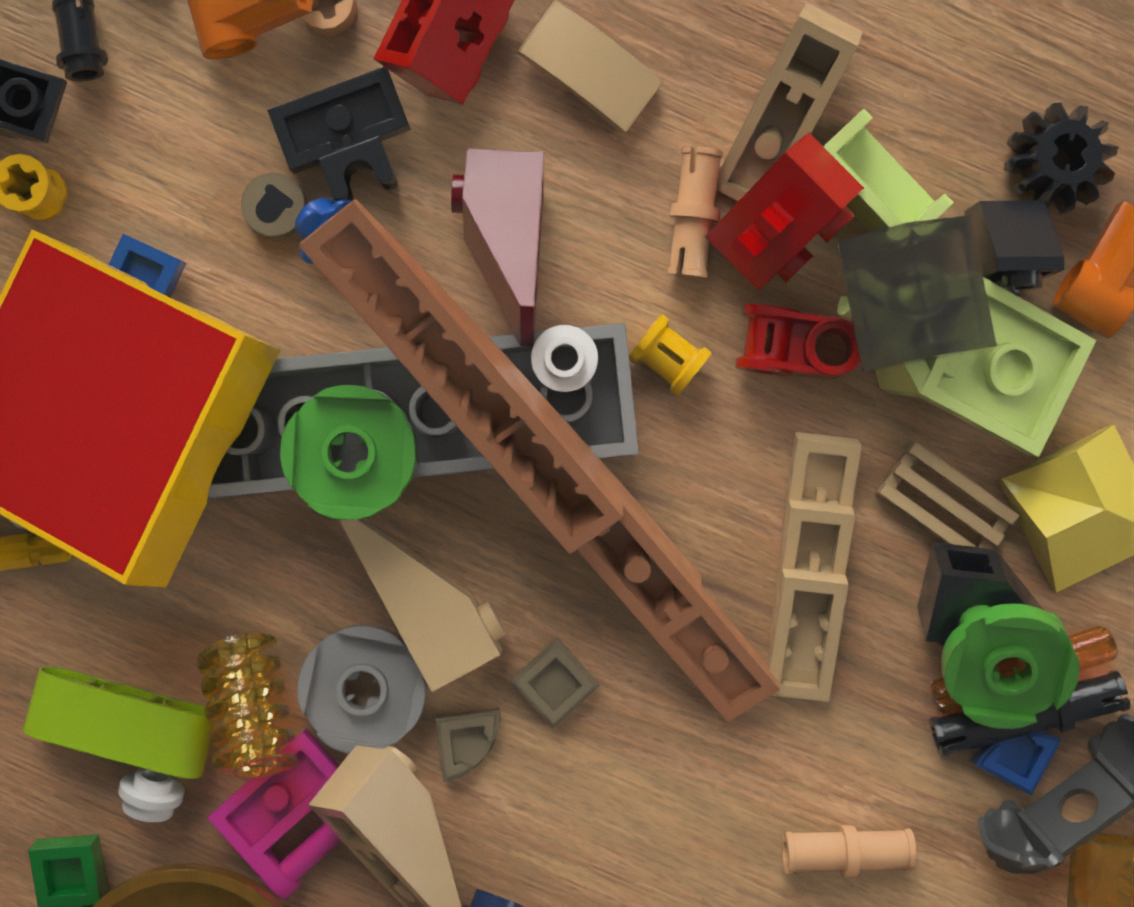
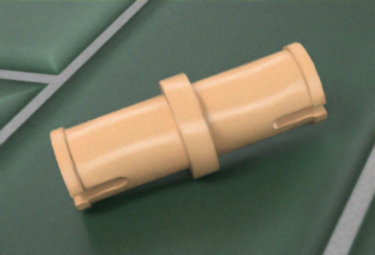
M683 146L677 203L670 204L669 217L675 218L670 265L667 268V274L707 279L710 241L705 236L712 230L713 223L720 221L721 209L715 207L720 160L723 157V151L697 146V150H694L695 147Z
M841 825L838 827L837 832H784L782 834L781 854L786 874H793V872L840 871L842 877H857L860 870L904 869L905 871H913L916 866V842L911 829L857 831L854 825Z

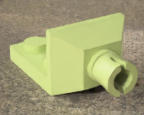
M861 269L845 287L846 290L855 293L856 296L853 300L847 296H841L837 308L840 316L848 320L852 319L873 331L874 335L869 346L881 390L893 395L921 398L1016 450L1035 457L1040 456L1097 341L979 274L932 277L895 288L877 278L874 273Z

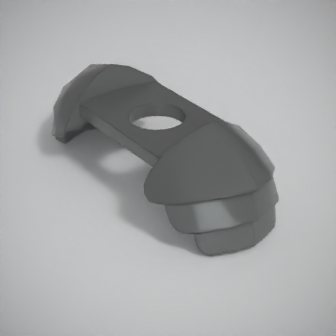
M1123 714L1118 717L1117 721L1107 723L1103 728L1102 735L1092 737L1088 742V748L1095 759L1025 810L1021 809L1014 801L1006 800L999 809H989L983 817L978 819L980 836L990 859L996 862L998 868L1013 874H1035L1055 868L1066 861L1065 857L1134 808L1133 716ZM1084 793L1097 799V810L1086 821L1070 822L1062 816L1063 804L1073 795Z

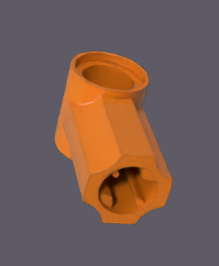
M314 0L187 1L203 57L217 60L239 56L251 51L258 45L257 36L311 13Z
M1125 201L1115 206L1086 258H1081L1071 268L1060 284L1052 301L1054 308L1108 339L1121 329L1134 310V205Z

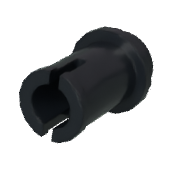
M53 0L52 10L55 13L61 52L56 56V65L64 70L65 78L71 81L84 82L102 77L104 75L103 66L108 63V55L99 46L94 15V0H80L81 6L79 7L76 5V0Z

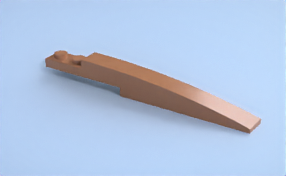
M356 198L300 243L299 247L564 549L569 554L577 550L727 722L732 721L780 690L779 681L770 671L769 665L702 588L701 575L669 537L509 358Z

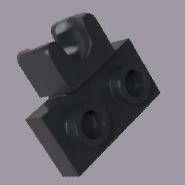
M384 66L267 110L290 171L296 174L321 164L336 202L341 199L354 200L350 181L353 174L360 169L366 168L374 171L377 179L386 190H393L397 187L398 182L382 141L410 131L411 128L390 72Z

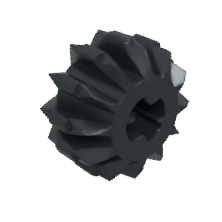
M1062 103L1051 104L1046 108L1044 116L1037 112H1031L1022 120L1024 132L1013 133L1007 141V145L1018 155L1007 160L1004 163L1003 170L1010 173L1021 172L1023 177L1013 187V194L1020 196L1033 189L1035 191L1033 201H1045L1047 207L1053 201L1061 214L1074 210L1077 200L1085 205L1099 198L1097 185L1109 183L1116 174L1103 161L1117 155L1119 147L1110 143L1101 144L1099 139L1108 130L1109 122L1100 121L1092 127L1086 125L1088 106H1078L1069 116ZM1059 149H1062L1069 158L1061 168L1057 167L1052 160V157L1057 154Z

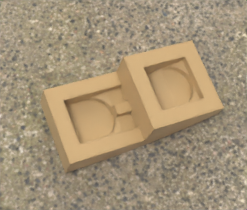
M554 1L517 51L520 56L563 92H572L618 132H627L663 83L658 76L624 48L559 1Z

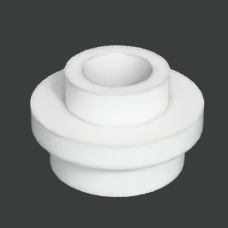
M571 325L554 326L544 331L536 340L531 353L532 368L538 380L549 389L558 392L575 391L585 386L593 377L598 364L597 348L592 338L582 329ZM569 346L576 351L578 361L572 369L562 371L553 365L551 357L556 348Z
M139 768L136 772L125 775L120 781L118 790L119 796L123 800L122 810L133 819L144 822H162L170 819L174 809L181 805L185 792L184 786L174 776L144 768Z

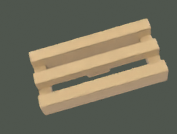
M916 441L911 442L876 491V494L946 544L993 549L1005 537L1003 533L1008 526H1013L1020 516ZM914 462L920 463L993 515L995 519L992 524L989 525L913 471L911 466ZM903 480L979 534L982 538L977 545H973L896 490L899 483Z

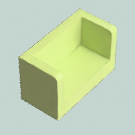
M863 109L823 147L864 187L846 206L855 214L854 217L893 257L908 247L954 202L945 193L935 201L868 132L865 127L873 117Z

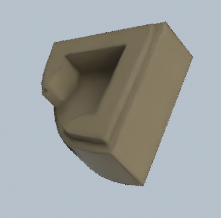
M500 708L438 715L436 717L443 782L468 774L487 756L498 733Z

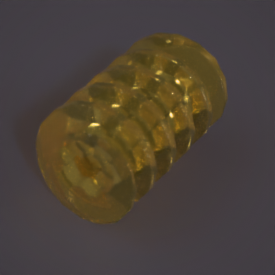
M241 633L223 638L204 649L197 659L198 669L201 674L205 675L201 683V691L204 697L209 699L204 709L205 716L208 722L214 724L208 733L211 745L219 749L212 758L213 767L216 772L223 775L234 776L240 779L267 777L292 769L299 764L297 755L279 754L277 748L294 740V733L291 729L273 728V724L287 718L290 715L289 707L285 704H269V699L281 695L286 690L282 680L265 679L266 675L277 671L281 667V660L278 656L261 655L260 653L277 643L276 638L269 634Z

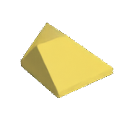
M1109 425L998 479L1012 510L1020 515L1017 520L1052 592L1057 593L1134 555V464L1115 425Z

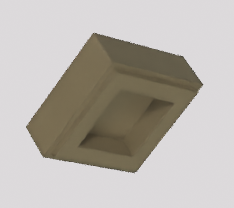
M558 637L510 680L514 687L552 728L558 725L600 686L599 682Z

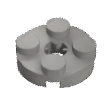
M358 624L331 633L308 654L300 670L297 696L303 716H307L310 725L317 731L316 735L328 746L350 754L356 745L385 749L386 746L398 742L415 726L422 714L427 698V683L399 634L378 625ZM361 671L372 674L375 677L372 683L379 682L380 696H371L366 706H360L351 701L355 693L349 695L346 693L347 680H357Z

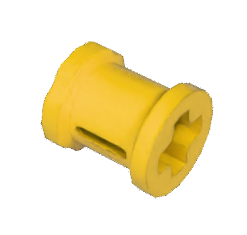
M10 155L0 161V204L39 222L51 220L61 213L63 204L68 198L67 184L61 174L55 170L47 169L43 163L29 155ZM34 177L39 180V182L30 187L28 181L30 178ZM30 190L32 198L27 200L22 197V194Z
M662 313L629 354V360L634 364L639 361L646 364L671 384L669 391L677 397L712 352L706 347L697 349L669 327L670 319ZM658 346H661L672 356H674L677 360H679L681 362V365L675 362L663 351H661L658 348Z

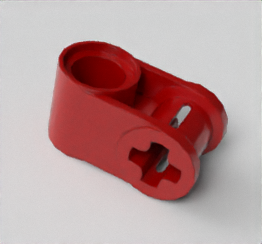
M744 305L743 315L749 318L744 354L742 357L736 358V369L768 375H796L829 380L837 379L847 374L861 361L864 352L863 337L859 329L850 321L835 317L801 313L794 309L773 305ZM768 327H770L772 331L770 337L768 354H766L765 344ZM833 333L839 335L845 341L847 357L842 365L829 366L818 359L815 352V343L819 335Z

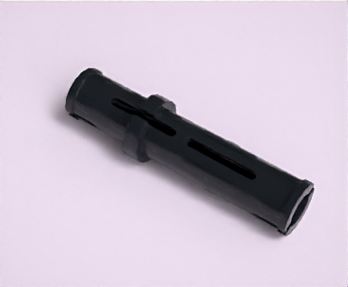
M1114 670L1105 675L1078 681L1072 696L1062 707L1056 711L1054 704H1052L1045 711L1035 714L1038 722L1026 727L998 729L984 726L971 720L963 711L942 717H931L929 721L931 730L936 732L932 736L941 758H945L950 754L1052 728L1059 729L1061 733L1074 730L1075 722L1118 711H1129L1130 700L1127 697H1121V695L1128 694L1121 674Z

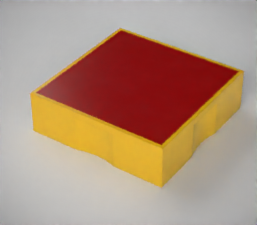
M32 229L0 294V515L124 585L166 588L207 504L209 490L216 470L227 450L241 434L281 350L212 315L174 300L150 288L147 283L75 247Z

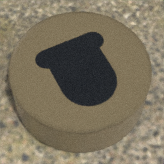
M267 173L256 177L248 184L242 196L241 209L245 221L257 233L270 239H283L296 233V218L302 208L308 203L302 189L291 178L279 173Z

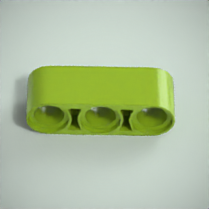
M40 667L22 732L44 742L162 774L197 779L202 777L219 713L202 705L81 672L57 667Z

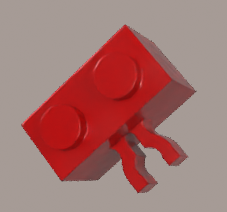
M808 132L767 170L705 237L758 291L776 274L786 283L813 257L805 246L817 234L827 243L855 216L846 205L864 187Z

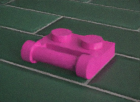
M307 728L207 817L265 884L278 897L284 900L288 899L301 887L300 878L341 842L337 835L323 823L285 859L277 857L270 849L278 839L312 810L308 804L340 766Z

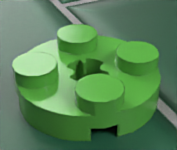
M339 385L326 388L312 396L314 398L305 402L301 409L293 414L286 424L281 440V465L284 476L290 486L296 490L302 500L308 503L309 507L326 517L355 520L373 516L398 502L413 479L418 459L416 435L401 407L390 401L380 392L357 385ZM355 433L362 437L358 445L366 443L368 448L367 460L358 461L354 472L342 471L339 467L343 461L338 460L334 463L332 459L333 445L344 444L346 434Z
M1000 604L992 607L976 605L968 608L961 615L959 626L948 637L941 656L942 675L951 699L953 697L954 701L962 706L964 714L974 722L998 729H1016L1038 722L1035 714L1045 711L1052 704H1054L1057 711L1070 699L1079 678V659L1062 620L1054 613L1024 604ZM1011 657L1019 658V661L1026 663L1021 670L1013 667L1014 674L1011 676H1001L996 665L1003 659Z

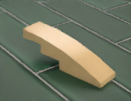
M795 432L778 558L768 665L772 674L779 681L780 690L771 696L829 702L849 586L846 578V569L855 520L852 504L862 449L859 439Z

